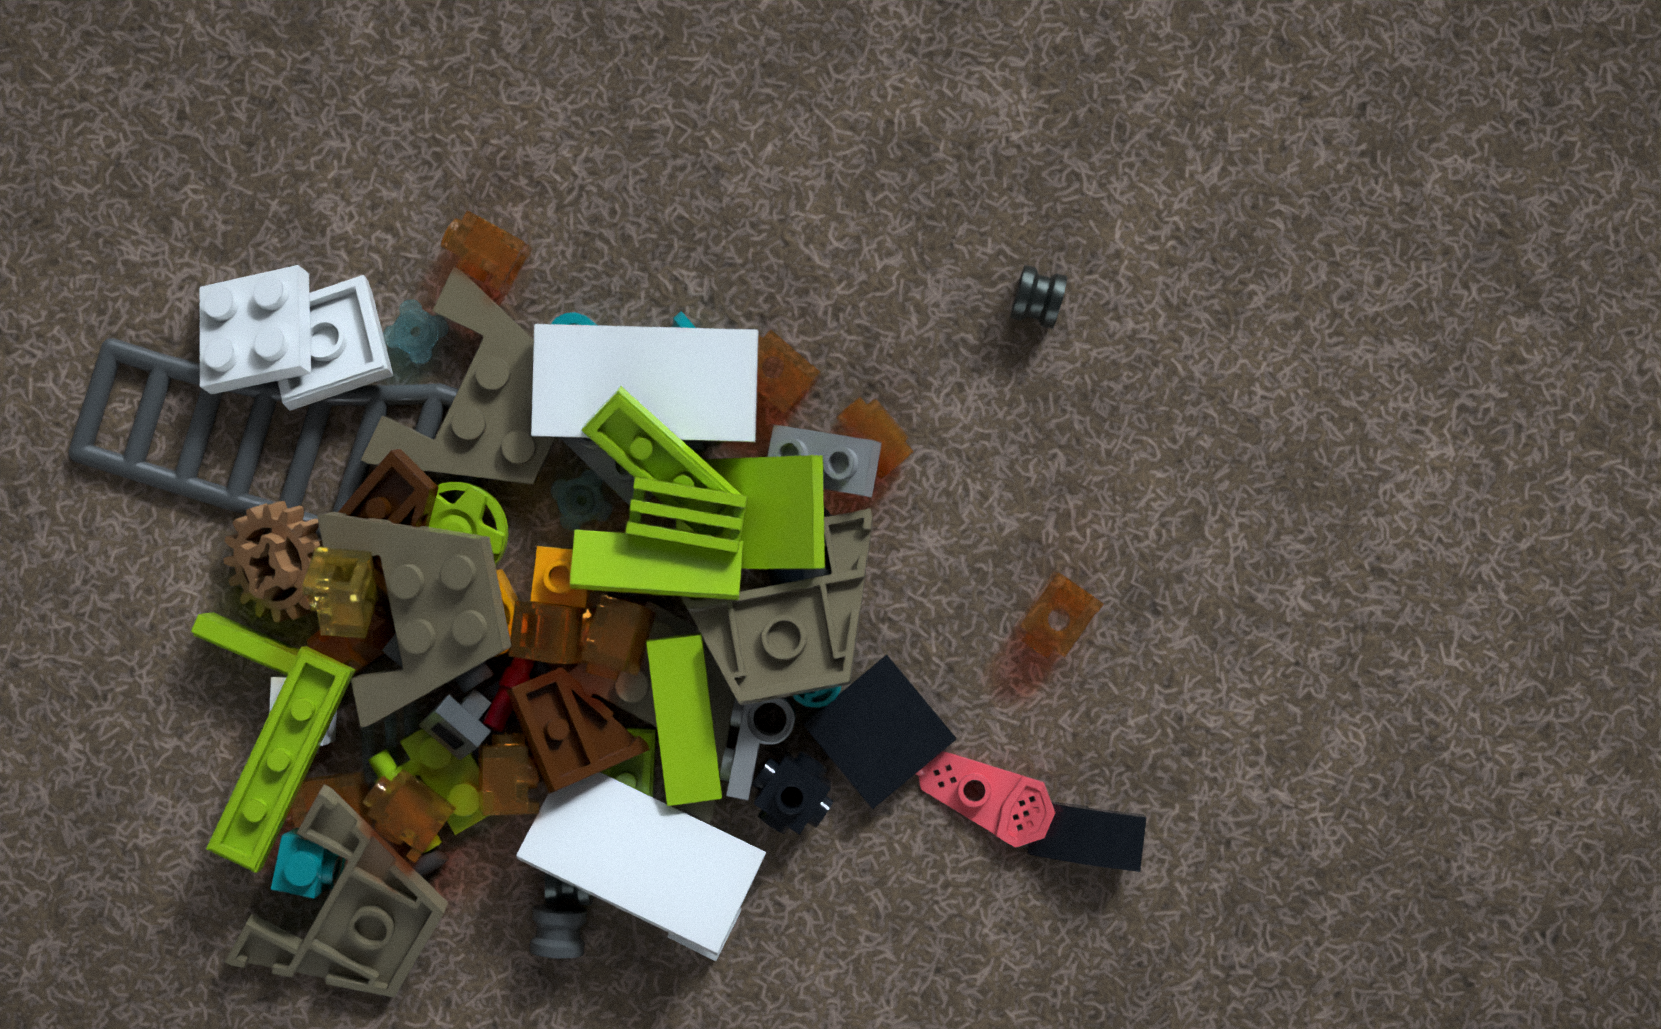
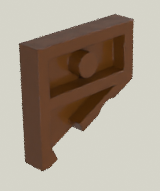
M395 449L386 455L338 512L346 513V516L365 519L376 518L388 520L395 524L428 527L439 487L401 449ZM377 555L353 560L388 595L381 557Z
M562 667L506 691L549 794L650 750L647 742L642 737L633 736L612 717L614 713L600 700L589 697L583 691L582 685Z

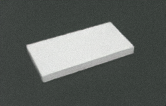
M534 324L531 436L589 438L581 431L582 427L614 392L622 386L681 440L756 442L759 331L751 329Z
M599 772L548 794L516 857L528 865L717 956L766 852Z

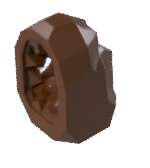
M373 600L360 604L306 640L308 647L356 669L353 677H355L386 655L382 650L396 633L390 603Z

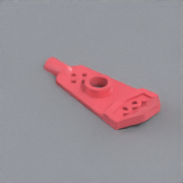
M942 751L916 773L919 777L921 790L1015 848L1044 839L1055 815L1054 807L1043 781ZM950 765L952 770L947 771L945 766ZM938 769L940 774L935 776L933 771ZM955 777L956 782L951 783L950 778ZM978 780L984 785L985 794L980 800L972 801L965 796L964 786L967 782ZM943 781L944 786L940 788L938 783ZM1034 796L1035 801L1030 802L1029 797ZM1024 800L1025 804L1020 806L1019 801ZM1028 810L1029 815L1024 816L1023 811ZM1018 814L1019 818L1014 820L1013 815ZM1022 824L1023 829L1018 830L1017 826Z

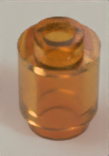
M859 397L836 417L842 426L834 434L882 443L876 475L881 480L914 452L906 442L910 437L877 398L866 404Z

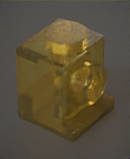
M315 547L302 590L303 595H309L310 610L318 613L321 635L366 639L378 599L372 552Z

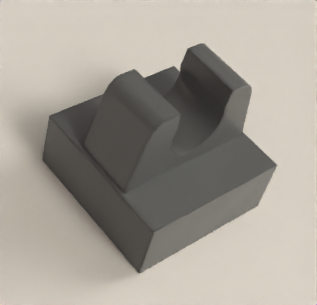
M475 688L467 697H463L459 703L448 695L429 711L419 723V726L456 758L462 760L478 748L491 732L479 721V718L490 706L491 702Z

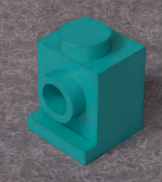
M297 826L281 836L271 890L316 898L327 889H333L345 868L347 859L297 834L300 826Z

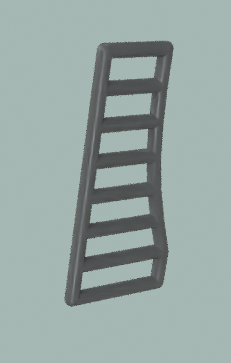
M115 338L106 339L102 343L69 447L68 454L72 461L246 516L247 509L266 503H275L248 493L277 401H282L278 381L226 391L255 397L226 487L197 478L223 392L211 395L201 388L175 471L146 462L171 378L200 385V363L166 355ZM120 363L149 372L124 455L94 446ZM441 383L365 385L309 404L279 501H285L288 509L298 505L301 506L332 406H365L333 508V512H338L366 480L370 464L361 461V458L381 417L386 416L388 407L395 405H422L415 431L435 439L444 409H450L459 389ZM457 475L455 482L460 481L477 485L479 478ZM453 490L449 503H455L464 494V491ZM304 511L303 521L306 522L317 518V515ZM318 527L315 533L318 538H321L320 528Z

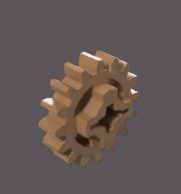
M285 501L271 504L266 503L247 509V516L237 518L232 522L238 533L226 536L225 543L234 549V554L223 558L224 564L235 568L236 574L228 581L230 586L241 584L244 589L240 598L242 604L251 601L256 602V616L262 617L272 614L274 622H281L289 618L295 620L312 613V608L320 606L327 601L322 591L334 587L335 581L325 574L326 568L335 566L336 563L327 564L322 538H318L315 533L319 527L318 519L303 521L304 507L298 505L288 509ZM267 528H272L271 533L262 535ZM297 588L293 595L287 594L289 589Z

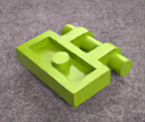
M422 728L400 741L410 758L408 761L397 766L387 748L368 759L378 777L374 783L382 795L388 793L403 819L399 825L407 838L414 837L423 853L442 843L432 826V823L445 817L456 835L502 809L505 805L501 804L472 752L462 760H459ZM417 775L421 776L435 800L424 808L420 806L407 784L408 780Z

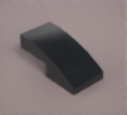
M1052 802L1055 815L1045 838L1028 843L1027 854L1097 867L1140 872L1147 817L1144 814Z

